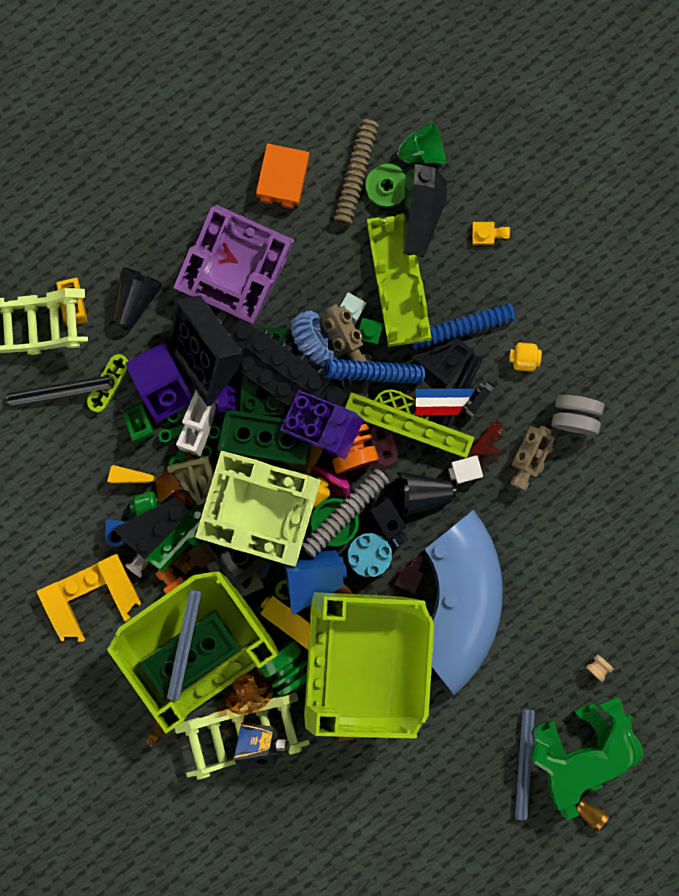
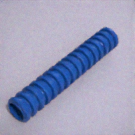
M507 303V306L500 305V308L496 306L493 310L489 308L487 312L482 310L480 314L475 312L473 316L468 314L466 318L462 316L461 319L455 318V321L448 320V323L444 321L441 325L437 323L434 327L430 325L432 340L411 343V346L414 350H417V347L424 348L426 344L430 346V343L437 344V341L443 342L444 339L448 341L451 337L453 339L457 338L458 335L462 337L463 334L469 335V332L476 333V330L482 331V328L489 329V326L493 328L496 324L500 326L503 322L507 324L510 320L514 322L516 319L512 304Z
M326 359L323 365V374L327 379L338 378L358 381L369 380L375 382L421 384L425 378L424 367L415 364Z

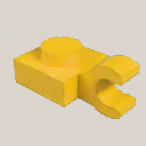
M473 222V245H494V239H509L510 227L494 228V222Z

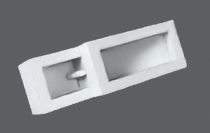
M195 391L182 421L184 427L176 446L183 452L200 457L211 429L217 404L214 401L211 406L207 407L197 391Z

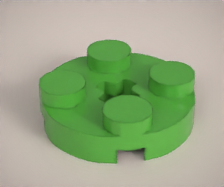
M382 164L368 174L365 188L369 200L379 207L391 208L398 206L405 199V174L398 166ZM386 181H390V185L393 186L388 191H384V188L381 187V184H385Z

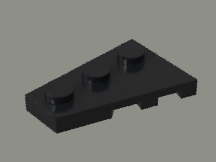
M173 496L112 529L145 560L191 511Z

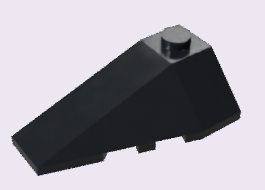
M414 164L405 175L402 254L415 255L422 258L425 256L443 211L447 197V181L436 168Z

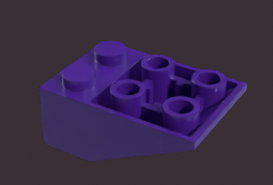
M298 390L280 430L346 460L364 419L354 411Z

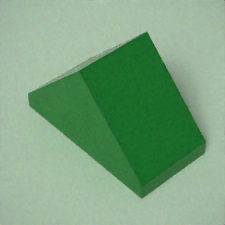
M143 404L123 412L131 438L135 443L156 435Z

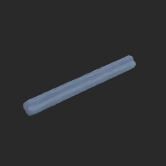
M190 590L188 594L167 698L173 701H178L180 698L201 592L197 590Z
M529 709L522 711L515 818L517 820H527L535 716V712Z

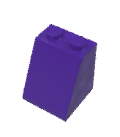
M164 343L125 363L156 423L190 405L193 397Z

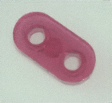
M374 425L370 430L372 445L375 446L379 457L378 463L383 466H390L395 463L398 456L392 431ZM379 430L384 431L385 436L383 438L377 437ZM383 452H390L391 457L384 459L382 456Z

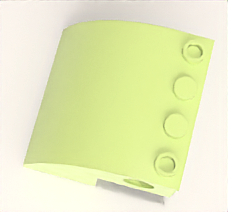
M221 451L195 538L296 567L321 480L275 467L258 460Z

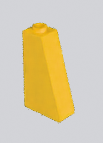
M274 594L271 598L267 596L260 606L263 609L260 614L306 649H309L310 618L300 611L292 614L290 604L278 598L277 595Z

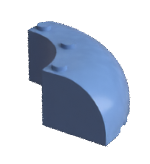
M474 509L422 550L433 569L437 588L435 609L432 615L434 622L432 668L453 695L469 682L487 657L498 630L502 611L503 584L498 555L484 523Z

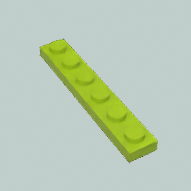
M350 392L345 406L346 409L356 412L366 422L467 458L474 437L353 392Z

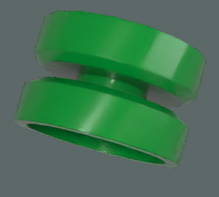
M331 498L317 505L309 519L310 534L312 532L315 533V529L320 528V524L325 523V519L330 518V514L335 513V509H339V505L341 503L344 504L345 501L343 499ZM357 513L354 519H350L351 522L349 524H345L346 527L344 529H340L341 532L339 534H335V538L330 539V543L325 544V548L336 549L343 547L354 538L359 525Z

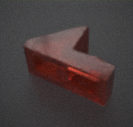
M496 419L471 449L468 456L501 455L503 452L490 443V440L495 442L503 433L500 430L503 424Z

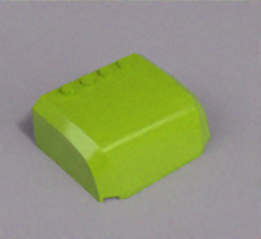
M217 571L193 575L120 626L107 651L165 733H168L185 721L188 714L254 667L260 668L278 656L279 648L229 579ZM197 590L201 592L195 622L216 609L240 644V650L182 688L178 701L164 700L140 665V661L143 657L181 632L189 591ZM210 637L203 639V643L206 646L215 644V641ZM189 650L188 658H195L196 653ZM167 663V669L173 671L174 663Z
M314 592L311 603L304 713L305 728L315 736L417 738L420 727L429 716L434 622L428 613L424 600L395 596Z

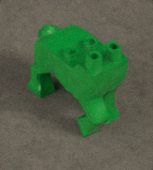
M615 696L607 702L597 704L601 711L610 717L611 726L599 714L594 703L574 710L580 719L587 721L593 727L596 734L597 748H580L566 754L559 739L554 720L534 727L531 761L547 771V786L553 805L561 812L566 821L579 816L575 804L579 803L580 796L585 790L595 791L602 788V783L620 776L629 767L637 765L642 760V745L632 731L634 717L625 715L619 696Z

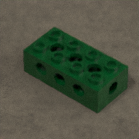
M254 327L261 332L266 329L275 336L274 341L281 345L282 342L287 344V328ZM241 373L240 412L285 418V404L270 393L268 398L259 399L257 394L263 388Z
M226 409L217 451L219 456L221 451H225L286 470L306 473L312 445L281 431L280 429L285 420L283 418ZM243 436H248L247 439H241ZM264 440H271L268 443H262ZM286 443H291V444H292L291 446H288V447L283 446V445L286 444Z
M216 609L195 622L190 650L196 653V657L187 659L182 688L240 650V644ZM180 633L153 650L140 661V665L164 700L168 699L167 695L172 671L167 669L166 664L175 662ZM210 637L215 641V644L206 646L203 643V639Z

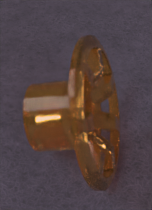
M248 674L239 676L233 682L234 689L228 695L226 704L228 709L235 714L246 715L254 713L269 703L273 695L272 686L264 680H254L253 676ZM259 685L265 686V688H261V689L258 688V687H259ZM268 692V696L266 699L260 696ZM255 700V701H257L258 703H261V704H260L259 706L253 708V702H252V701ZM231 702H238L234 708L231 706ZM244 703H247L248 710L240 709L243 707Z

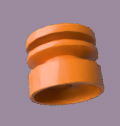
M367 424L361 425L346 460L340 457L332 460L336 474L348 472L379 460L375 446L364 447L363 443L372 438L371 434L360 435L369 430Z

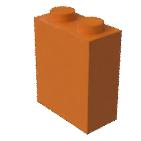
M267 143L256 192L260 202L266 204H273V201L279 202L281 206L291 209L294 206L299 207L310 158L309 152Z

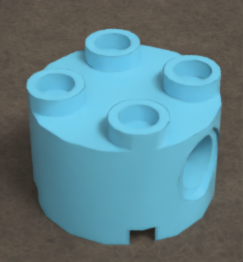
M373 533L363 534L351 543L348 550V562L358 575L376 577L384 573L389 567L392 551L388 542L383 537Z

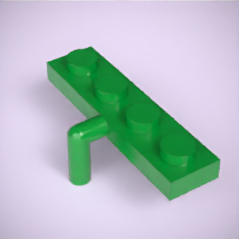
M196 503L189 510L191 513L146 558L160 572L163 573L189 544L197 549L202 548V541L199 538H195L205 503Z

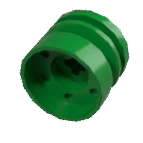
M294 639L279 648L278 656L259 668L265 678L273 675L277 676L271 684L272 688L283 684L276 691L279 697L297 690L307 681V668L304 669V667L308 664V658L298 661L297 658L301 655L303 649Z

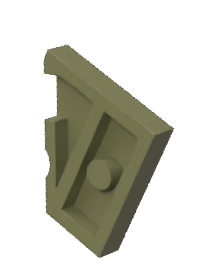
M209 456L167 467L168 471L175 475L181 482L180 485L191 494L192 499L197 504L206 503L214 476Z

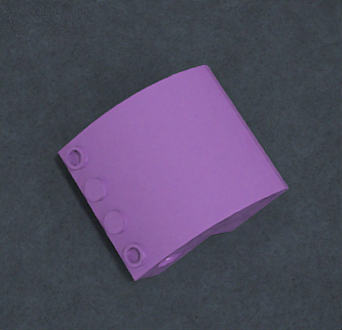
M219 205L210 208L196 245L190 247L173 288L193 297L201 295L206 303L254 324L276 284L295 240Z

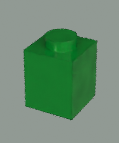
M362 318L359 331L362 334L361 341L364 345L378 347L383 323Z

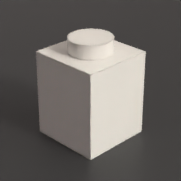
M478 456L452 462V468H448L451 481L455 480L456 485L483 477Z

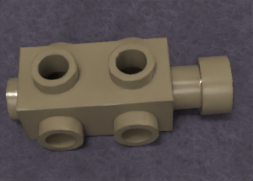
M337 304L325 309L327 314L319 317L338 357L347 353L350 361H367L365 355H362L358 348L363 345L361 341L362 334L359 330L355 329L352 323L351 312L345 309L344 305L338 307Z
M530 426L512 463V466L519 469L517 475L513 477L510 483L512 486L526 491L530 484L528 482L530 477H537L538 473L543 471V462L547 454L551 453L554 447L553 442L555 438L551 436L552 431L543 426H540L539 429Z

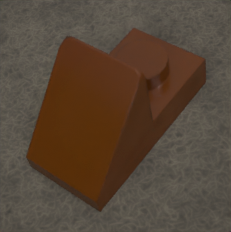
M168 469L155 480L159 503L175 496L189 509L196 502L192 499L191 494L180 485L181 482Z

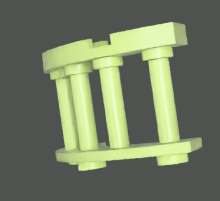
M63 288L46 293L47 297L38 298V295L17 297L18 300L4 302V298H0V313L3 314L5 344L0 346V353L27 351L28 354L35 355L41 354V350L66 346L67 348H78L80 343L87 342L88 337H77L75 312L77 300L85 298V289ZM64 303L67 311L68 336L60 338L58 308H60V304ZM47 306L50 309L52 340L38 342L36 311H38V307ZM13 309H25L27 312L29 344L13 345L11 313H14Z
M297 693L285 694L281 697L277 696L269 700H260L222 710L202 718L198 717L182 722L176 726V734L185 732L186 736H189L197 767L196 770L186 773L187 777L196 776L197 779H203L210 776L209 772L236 764L234 758L227 760L219 730L221 721L231 719L235 723L239 737L241 723L245 719L244 715L256 712L261 725L270 726L267 715L269 713L268 709L275 707L281 712L287 739L290 744L289 754L301 752V747L310 743L309 740L297 742L289 708H291L290 703L298 701ZM207 726L211 731L218 758V763L205 766L197 735L199 732L198 728Z

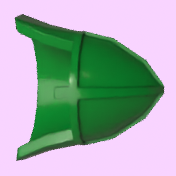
M431 121L423 128L407 136L399 147L398 157L411 164H445V151L435 123Z

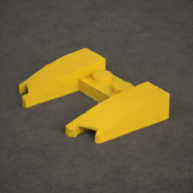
M119 554L106 558L87 569L36 591L61 641H65V637H78V642L85 641L68 602L107 584L124 621L130 619L131 616L127 613L135 603L139 606L141 605V601Z

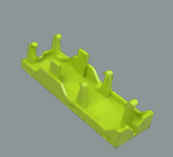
M404 213L397 214L395 217H386V219L379 217L367 219L388 347L432 340L417 256L402 254Z

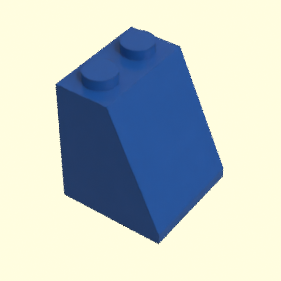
M337 550L321 551L316 553L315 558H311L307 553L299 554L296 567L285 564L287 595L292 614L310 606L314 592L333 593L344 586L343 578H347L346 566L343 563V557L338 556Z

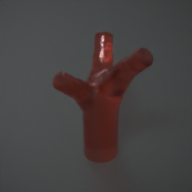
M223 243L227 258L219 260V264H237L238 261L229 250L227 243Z

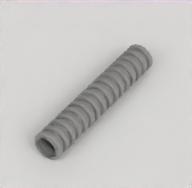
M375 469L373 471L374 474H370L369 479H365L364 484H360V488H356L354 490L355 493H351L349 495L350 498H346L344 500L345 503H341L339 505L340 508H336L335 513H331L330 518H326V522L321 523V527L316 528V532H312L310 534L311 537L305 539L306 542L302 543L301 547L305 553L311 558H315L316 553H320V549L325 548V544L330 543V539L335 538V534H339L341 532L340 529H344L346 527L345 524H349L351 522L350 519H354L355 514H359L360 509L365 508L364 504L370 503L369 499H373L375 497L374 494H378L379 489H383L384 484L387 485L389 483L388 478L383 472Z

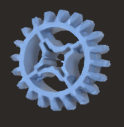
M311 310L302 312L293 319L291 331L295 339L294 343L297 344L298 350L312 362L311 364L314 367L323 368L326 359L333 360L338 357L316 312L314 313Z

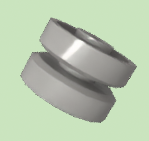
M557 395L555 407L565 413L554 414L551 426L580 434L598 435L601 423L591 417L602 416L605 404L581 396Z

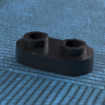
M490 381L486 384L482 382L475 391L478 394L475 400L469 399L462 409L465 411L463 415L465 418L471 420L495 385Z

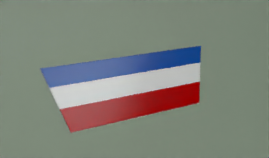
M416 389V415H458L475 389Z

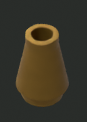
M584 800L576 808L577 812L592 829L595 828L600 831L609 819V816L605 814L606 811Z

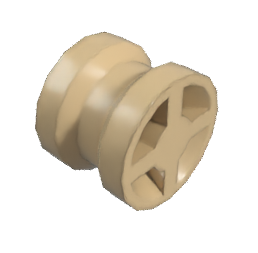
M598 654L594 657V662L585 667L600 682L605 680L607 673H611L614 670Z

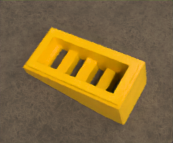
M78 278L56 282L58 290L71 287L80 289ZM82 298L77 300L78 307H75L76 325L87 323ZM63 303L60 304L63 322L67 326L66 305Z
M113 465L111 466L107 482L112 484L155 482L156 477Z

